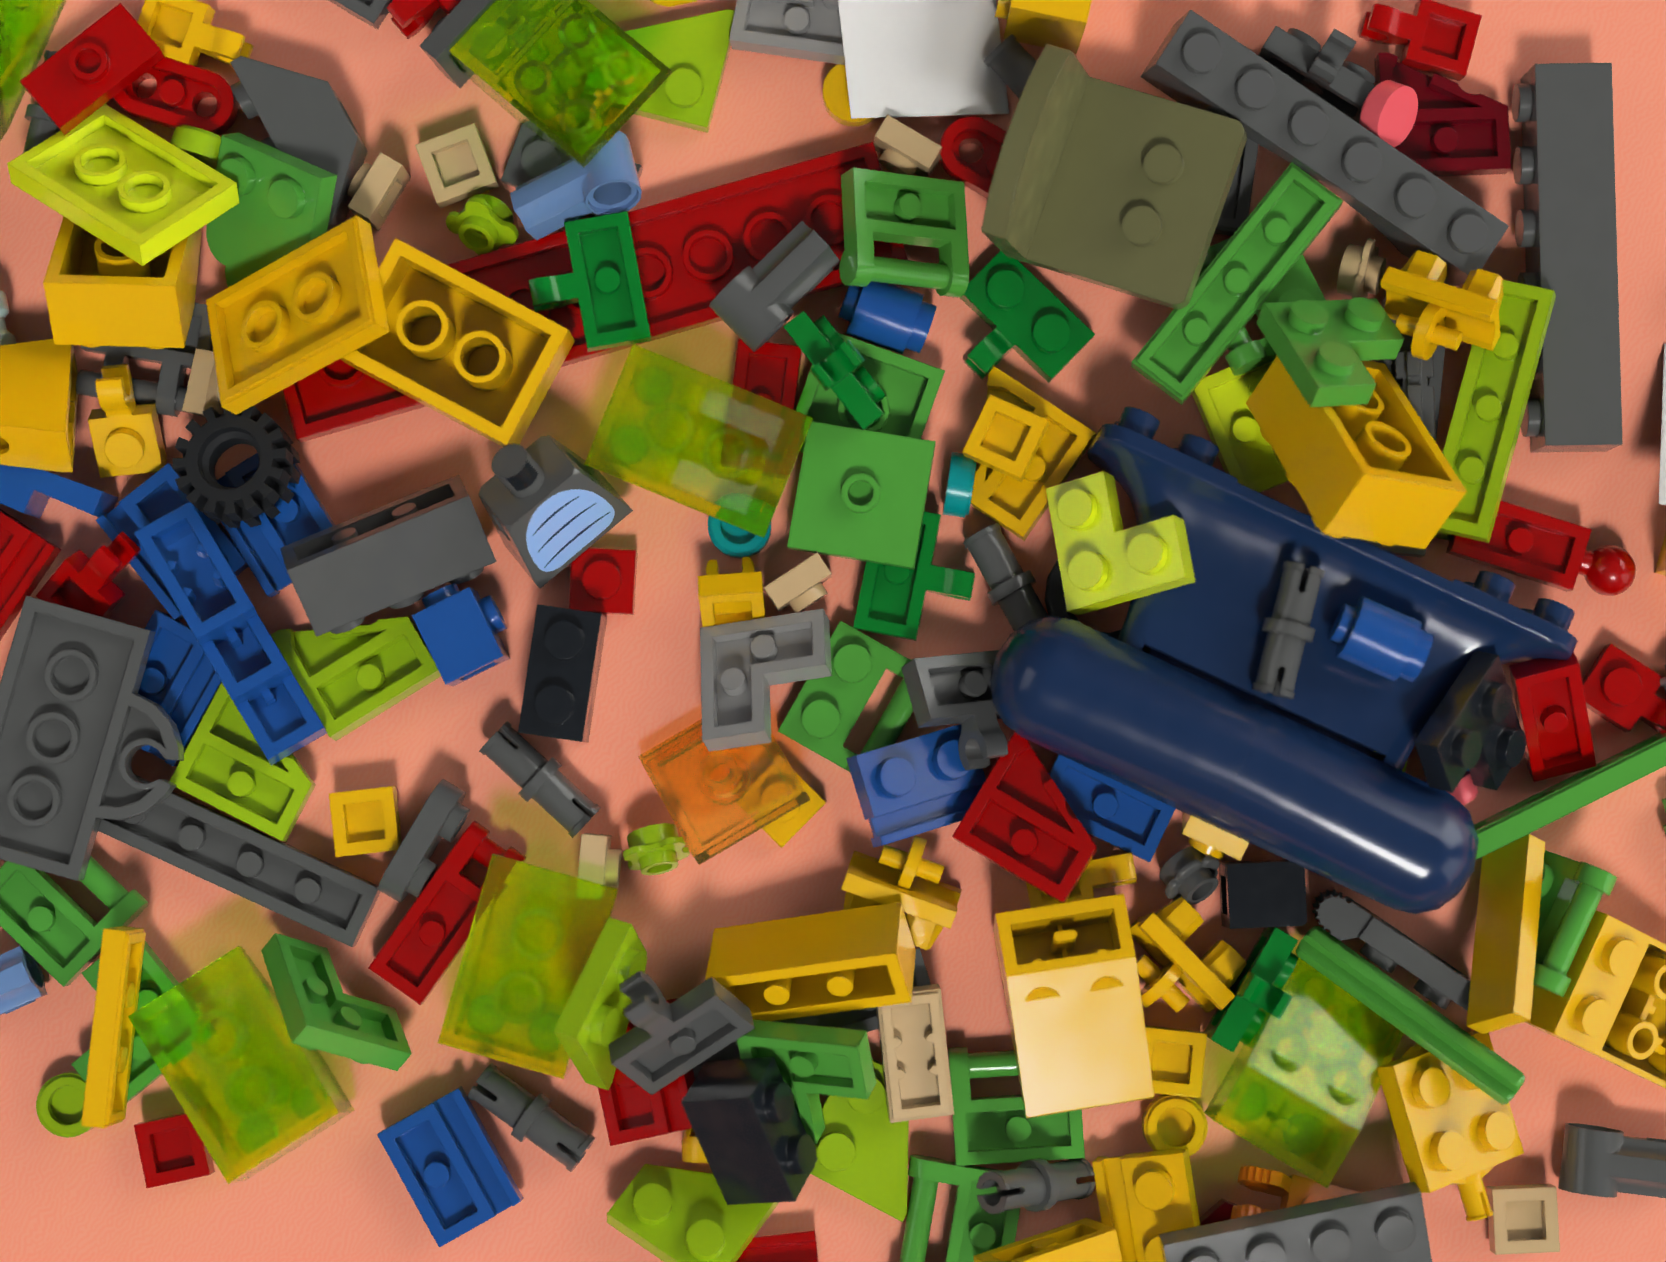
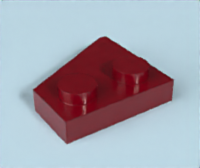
M1389 52L1377 54L1374 59L1375 85L1385 80H1392L1413 88L1418 98V112L1413 128L1407 138L1395 149L1435 176L1506 174L1511 169L1509 112L1507 105L1483 94H1469L1463 91L1458 83L1436 73L1430 77L1397 62L1399 57Z

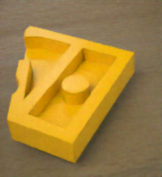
M993 366L988 374L986 401L991 394L1047 419L1049 427L1022 482L977 463L971 505L1025 541L1049 506L1046 488L1066 482L1090 447L1096 433Z

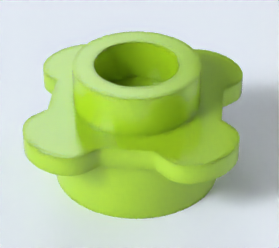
M488 194L473 195L468 199L462 211H451L446 218L448 229L452 233L458 234L461 242L478 255L499 250V247L503 244H514L519 235L516 226L513 224L514 217L510 208L500 199Z
M670 823L653 824L631 832L627 836L629 848L623 852L624 860L628 861L629 870H641L643 875H658L672 871L678 867L679 860L690 855L689 847L685 846V838L679 837L677 826Z

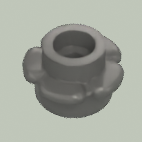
M1192 846L1174 854L1163 865L1159 874L1160 879L1166 886L1165 895L1167 898L1174 901L1182 897L1190 905L1205 900L1218 886V879L1216 877L1218 875L1217 869L1220 865L1219 860L1211 855L1207 856Z

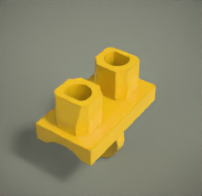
M1416 250L1401 270L1388 266L1380 282L1381 288L1386 290L1384 310L1390 319L1396 320L1395 326L1400 333L1413 337L1411 343L1412 357L1429 360L1438 345L1457 350L1461 341L1493 351L1500 338L1499 310L1503 298V278L1499 274L1478 268L1470 271L1462 288L1454 287L1444 283L1448 276L1446 262L1441 260L1439 256Z
M914 836L908 852L884 845L879 859L854 850L841 890L846 891L843 910L901 902L904 913H906L905 916L914 946L930 950L943 927L951 929L958 910L957 905L962 889L940 881L944 865L922 858L927 840Z
M1182 897L1171 901L1155 913L1152 912L1139 917L1130 926L1132 938L1162 967L1160 970L1146 954H1143L1136 960L1138 974L1147 983L1140 990L1142 1004L1148 1007L1161 997L1176 1013L1179 1012L1190 999L1174 984L1177 982L1206 1013L1215 1007L1223 1010L1235 997L1229 988L1235 983L1247 963L1231 945L1223 940L1217 941L1200 959L1184 944L1204 920Z

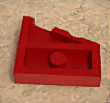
M1014 732L1008 742V754L1004 757H999L952 835L954 840L1060 903L1067 902L1097 852L1096 845L1033 751L1028 740Z

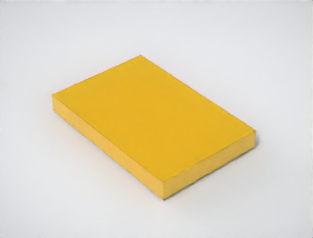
M357 215L206 299L221 407L235 415L390 332L371 224Z

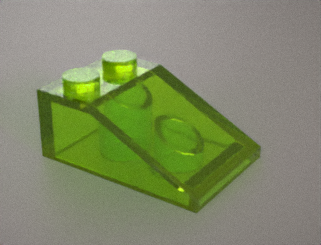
M632 344L584 464L764 538L813 418L651 350Z
M493 853L438 1043L564 1079L570 1073L573 1062L553 1030L608 917L612 918L619 889Z
M237 946L128 1016L228 1184L248 1180L355 1111L318 1050L305 1049L291 1042L275 991L242 946Z

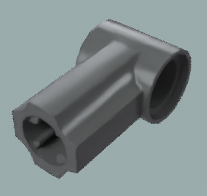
M801 221L754 268L751 266L746 267L730 281L713 299L709 307L755 352L790 319L795 312L792 308L833 271V268L840 262V259L813 229Z
M1565 1123L1558 1188L1564 1191L1598 1197H1617V1192L1666 1198V1140L1624 1136V1132L1617 1129L1587 1124Z

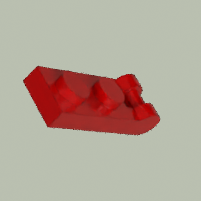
M475 820L460 837L368 967L419 1005H422L527 858L512 846L506 851L488 838L490 831ZM472 858L491 871L481 886L462 874Z

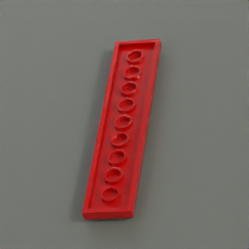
M869 142L628 212L651 341L722 321L709 307L713 299L746 267L751 266L754 268L801 221L813 229L841 260L844 252L841 175L853 167L882 171L874 143ZM566 231L447 264V266L534 312L529 280L573 273ZM874 241V256L908 260L903 244ZM840 262L806 296L843 286L844 284L840 279L839 273ZM579 302L554 310L536 312L568 329L575 339L561 367L646 343L642 342L588 352ZM341 359L283 389L296 439L300 442L425 407V405L349 366Z

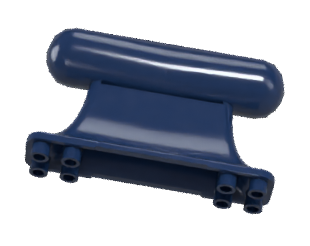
M1125 407L1119 421H1115L1114 424H1104L1101 426L1088 449V459L1103 471L1113 475L1115 480L1120 483L1131 501L1137 526L1172 515L1184 519L1196 582L1131 600L1118 639L1076 620L1054 615L1030 620L1012 632L996 654L990 677L993 704L1003 723L1018 735L1394 910L1419 914L1441 908L1460 893L1474 872L1479 839L1470 812L1456 798L1446 791L1430 788L1428 783L1402 771L1415 746L1414 741L1475 650L1499 655L1501 664L1521 663L1536 658L1566 660L1571 657L1577 644L1575 636L1568 632L1575 612L1562 603L1546 598H1539L1534 610L1520 609L1511 605L1509 600L1516 587L1515 584L1509 579L1493 572L1479 571L1474 583L1461 582L1457 579L1450 581L1361 539L1349 537L1334 538L1323 534L1314 525L1311 516L1239 484L1236 477L1212 467L1219 448L1210 441L1196 435L1184 434L1178 448H1171L1153 440L1160 425L1157 418L1138 408ZM1284 561L1305 564L1304 568L1306 569L1313 566L1325 571L1324 578L1321 579L1310 627L1315 629L1312 643H1305L1294 688V699L1272 696L1273 693L1267 692L1265 694L1252 690L1267 633L1261 630L1264 618L1272 617L1283 573L1282 566ZM1362 596L1421 621V629L1434 634L1430 653L1414 682H1409L1400 677L1393 682L1335 656L1338 643L1329 640V634L1344 603L1354 607Z

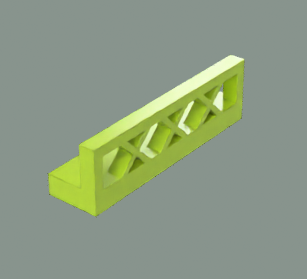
M1503 280V298L1499 310L1500 338L1493 351L1475 345L1471 346L1443 449V455L1467 492L1434 536L1436 538L1450 541L1451 535H1456L1486 543L1490 542L1556 299L1554 290Z

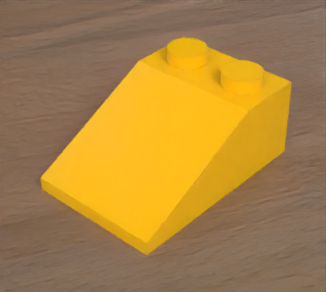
M63 217L43 280L54 345H81L90 348L100 346L146 347L149 349L185 348L195 307L202 228L142 266Z

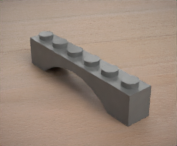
M1189 10L1173 25L1140 76L1178 103L1240 121L1247 133L1248 139L1280 156L1290 164L1291 162L1316 181L1339 196L1364 216L1407 258L1410 259L1416 250L1439 256L1447 264L1448 276L1444 283L1457 286L1463 284L1471 270L1482 269L1509 225L1192 10Z

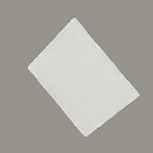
M838 0L851 119L885 118L887 115L891 117L1009 114L1006 84L990 66L988 67L984 63V60L1001 44L999 19L995 17L997 9L996 0Z

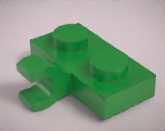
M628 211L564 222L573 273L529 280L535 312L554 310L579 302L588 352L651 341Z
M1001 250L968 283L965 294L959 297L993 329L967 355L968 358L964 361L982 380L989 374L993 366H996L1014 349L1050 383L1095 336V333L1024 265L1016 259L1007 257Z
M802 311L783 326L813 364L810 371L825 391L830 388L833 390L863 430H866L885 415L877 403L885 398L886 394L864 366H861L854 373L852 372L865 360L849 339L847 341L842 339L824 314L813 322L808 314Z
M924 511L914 570L866 562L853 628L917 641L926 592L960 600H971L975 573L932 565L941 522L940 514Z
M1265 927L1245 960L1246 966L1235 983L1229 988L1235 997L1223 1010L1217 1008L1204 1031L1209 1039L1234 1052L1239 1042L1248 1045L1253 1040L1265 1019L1266 1012L1281 1019L1293 996L1280 989L1287 982L1297 964L1298 956L1292 953L1298 942L1297 939L1276 927Z

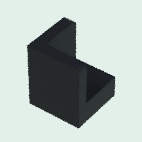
M1286 859L1220 862L1219 883L1221 924L1223 927L1229 929L1303 926L1307 923L1305 868Z

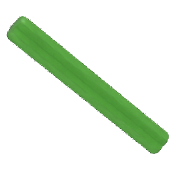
M1312 927L1298 944L1296 954L1299 958L1500 1104L1510 1102L1523 1085L1525 1076L1520 1070L1322 927Z

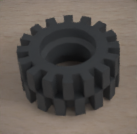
M255 406L237 415L224 409V414L220 415L213 407L202 411L207 422L200 426L192 419L185 426L193 434L192 438L188 441L178 437L175 448L183 454V458H173V470L181 476L175 479L178 488L187 496L186 499L209 519L218 524L222 521L230 528H240L241 521H244L250 527L261 525L259 515L263 512L271 519L281 513L274 505L279 498L289 504L295 495L287 488L288 483L299 484L301 473L293 464L300 463L298 452L291 445L294 442L265 412L262 414ZM237 444L253 446L259 456V466L254 476L239 487L229 488L220 485L215 475V466L220 456L230 447Z

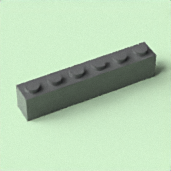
M1612 63L1534 64L1521 78V83L1514 85L1512 93L1513 120L1515 122H1522V146L1516 147L1513 173L1515 183L1523 185L1524 209L1517 211L1515 239L1518 247H1525L1526 272H1520L1517 283L1554 290L1556 299L1522 420L1521 432L1524 437H1530L1531 453L1604 452L1623 445Z

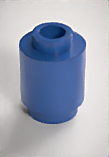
M870 282L867 287H848L838 318L849 321L845 334L903 354L905 349L920 353L933 321L936 305L923 301L924 294L896 284Z
M1362 596L1354 607L1344 603L1333 623L1329 640L1338 643L1335 656L1393 682L1399 677L1409 682H1414L1430 653L1434 634L1421 629V621Z

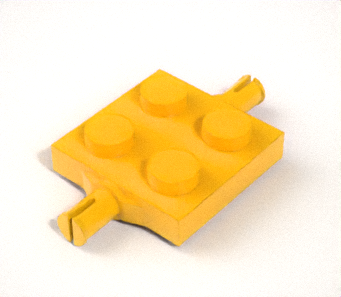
M1424 1001L1428 1005H1432L1431 1001ZM1475 1030L1467 1032L1494 1052L1489 1032L1485 1034ZM1415 1042V1045L1410 1047L1401 1058L1376 1067L1410 1182L1415 1181L1421 1193H1431L1445 1186L1457 1184L1466 1220L1477 1221L1485 1219L1494 1213L1491 1210L1482 1178L1495 1165L1524 1153L1510 1103L1500 1104Z

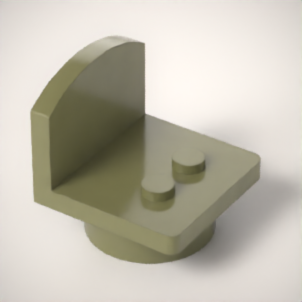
M1046 44L1028 78L1010 122L989 190L981 232L1007 257L1173 309H1183L1190 303L1242 156L1247 141V133L1241 122L1236 119L1090 77L1072 51Z

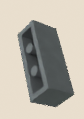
M459 474L280 548L286 570L316 637L329 631L333 634L350 631L359 626L365 620V616L387 607L399 609L410 606L419 601L424 596L425 591L447 582L460 584L470 581L479 576L485 566L496 562L471 498Z

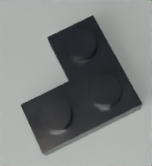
M1475 650L1414 741L1430 788L1453 793L1469 769L1474 785L1498 790L1510 769L1516 767L1522 760L1526 748V736L1524 731L1521 730L1512 700V690L1507 684L1499 655Z

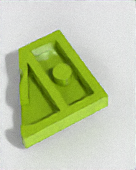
M726 9L601 36L585 95L608 103V108L708 133L731 47L729 37L735 11Z
M408 616L378 619L373 624L359 625L344 633L333 634L329 631L317 637L314 630L294 632L291 629H281L271 634L298 684L324 725L327 734L335 741L441 677L417 626Z
M222 682L184 752V761L179 762L170 779V782L177 785L176 788L283 842H286L316 786L293 753L270 765Z
M608 917L553 1030L585 1083L605 1090H609L616 1071V1067L611 1064L608 1045L626 1033L629 1019L624 1014V1008L633 1003L620 990L619 984L639 971L645 973L647 965V951L633 925Z
M872 1058L876 1085L868 1100L827 1095L822 1105L826 1128L818 1143L815 1144L818 1160L810 1174L903 1222L907 1215L909 1121L890 1123L887 1111L882 1063Z
M644 1164L608 1211L607 1223L663 1262H736L779 1202L727 1205L714 1174Z

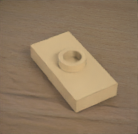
M939 984L915 986L912 991V1002L876 1007L887 1111L890 1123L954 1115L941 988Z

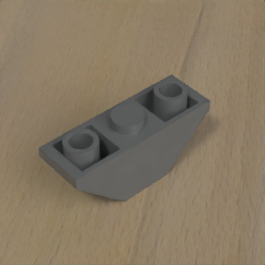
M243 56L231 61L230 63L240 80L230 86L235 98L249 120L259 115L269 134V137L260 142L336 174L337 180L327 231L345 222L349 213L347 206L352 200V197L348 196V189L355 174L364 164L368 150L336 92L328 81Z

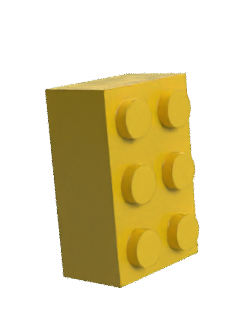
M395 238L379 267L390 332L340 359L349 366L502 447L509 444H520L571 350L575 339L570 331L563 326Z
M1276 356L1246 404L1260 426L1261 435L1271 445L1284 467L1287 479L1295 486L1310 511L1314 525L1323 534L1334 538L1349 537L1374 541L1385 546L1400 545L1426 549L1464 497L1467 490L1385 363L1369 360L1362 361L1376 382L1368 404L1310 407L1280 359Z

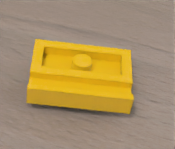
M1188 1148L1129 1153L1116 1157L1098 1156L1092 1161L1102 1224L1116 1229L1123 1262H1164L1159 1234L1201 1226Z

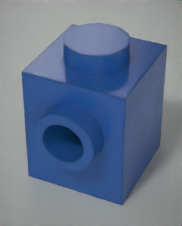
M453 583L425 596L422 599L425 609L411 615L446 685L454 687L510 659L498 634L507 629V625L491 595L481 599L477 590L468 587L460 591L457 584Z

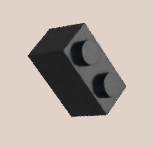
M537 604L518 733L589 743L607 617L603 614Z
M774 1057L706 1061L681 1104L727 1205L795 1202L818 1159L814 1141L804 1129L794 1105L792 1090L784 1082Z

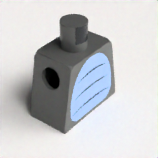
M550 435L541 436L527 449L519 444H509L501 448L492 460V471L495 475L481 486L478 494L505 547L540 589L633 511L597 468Z

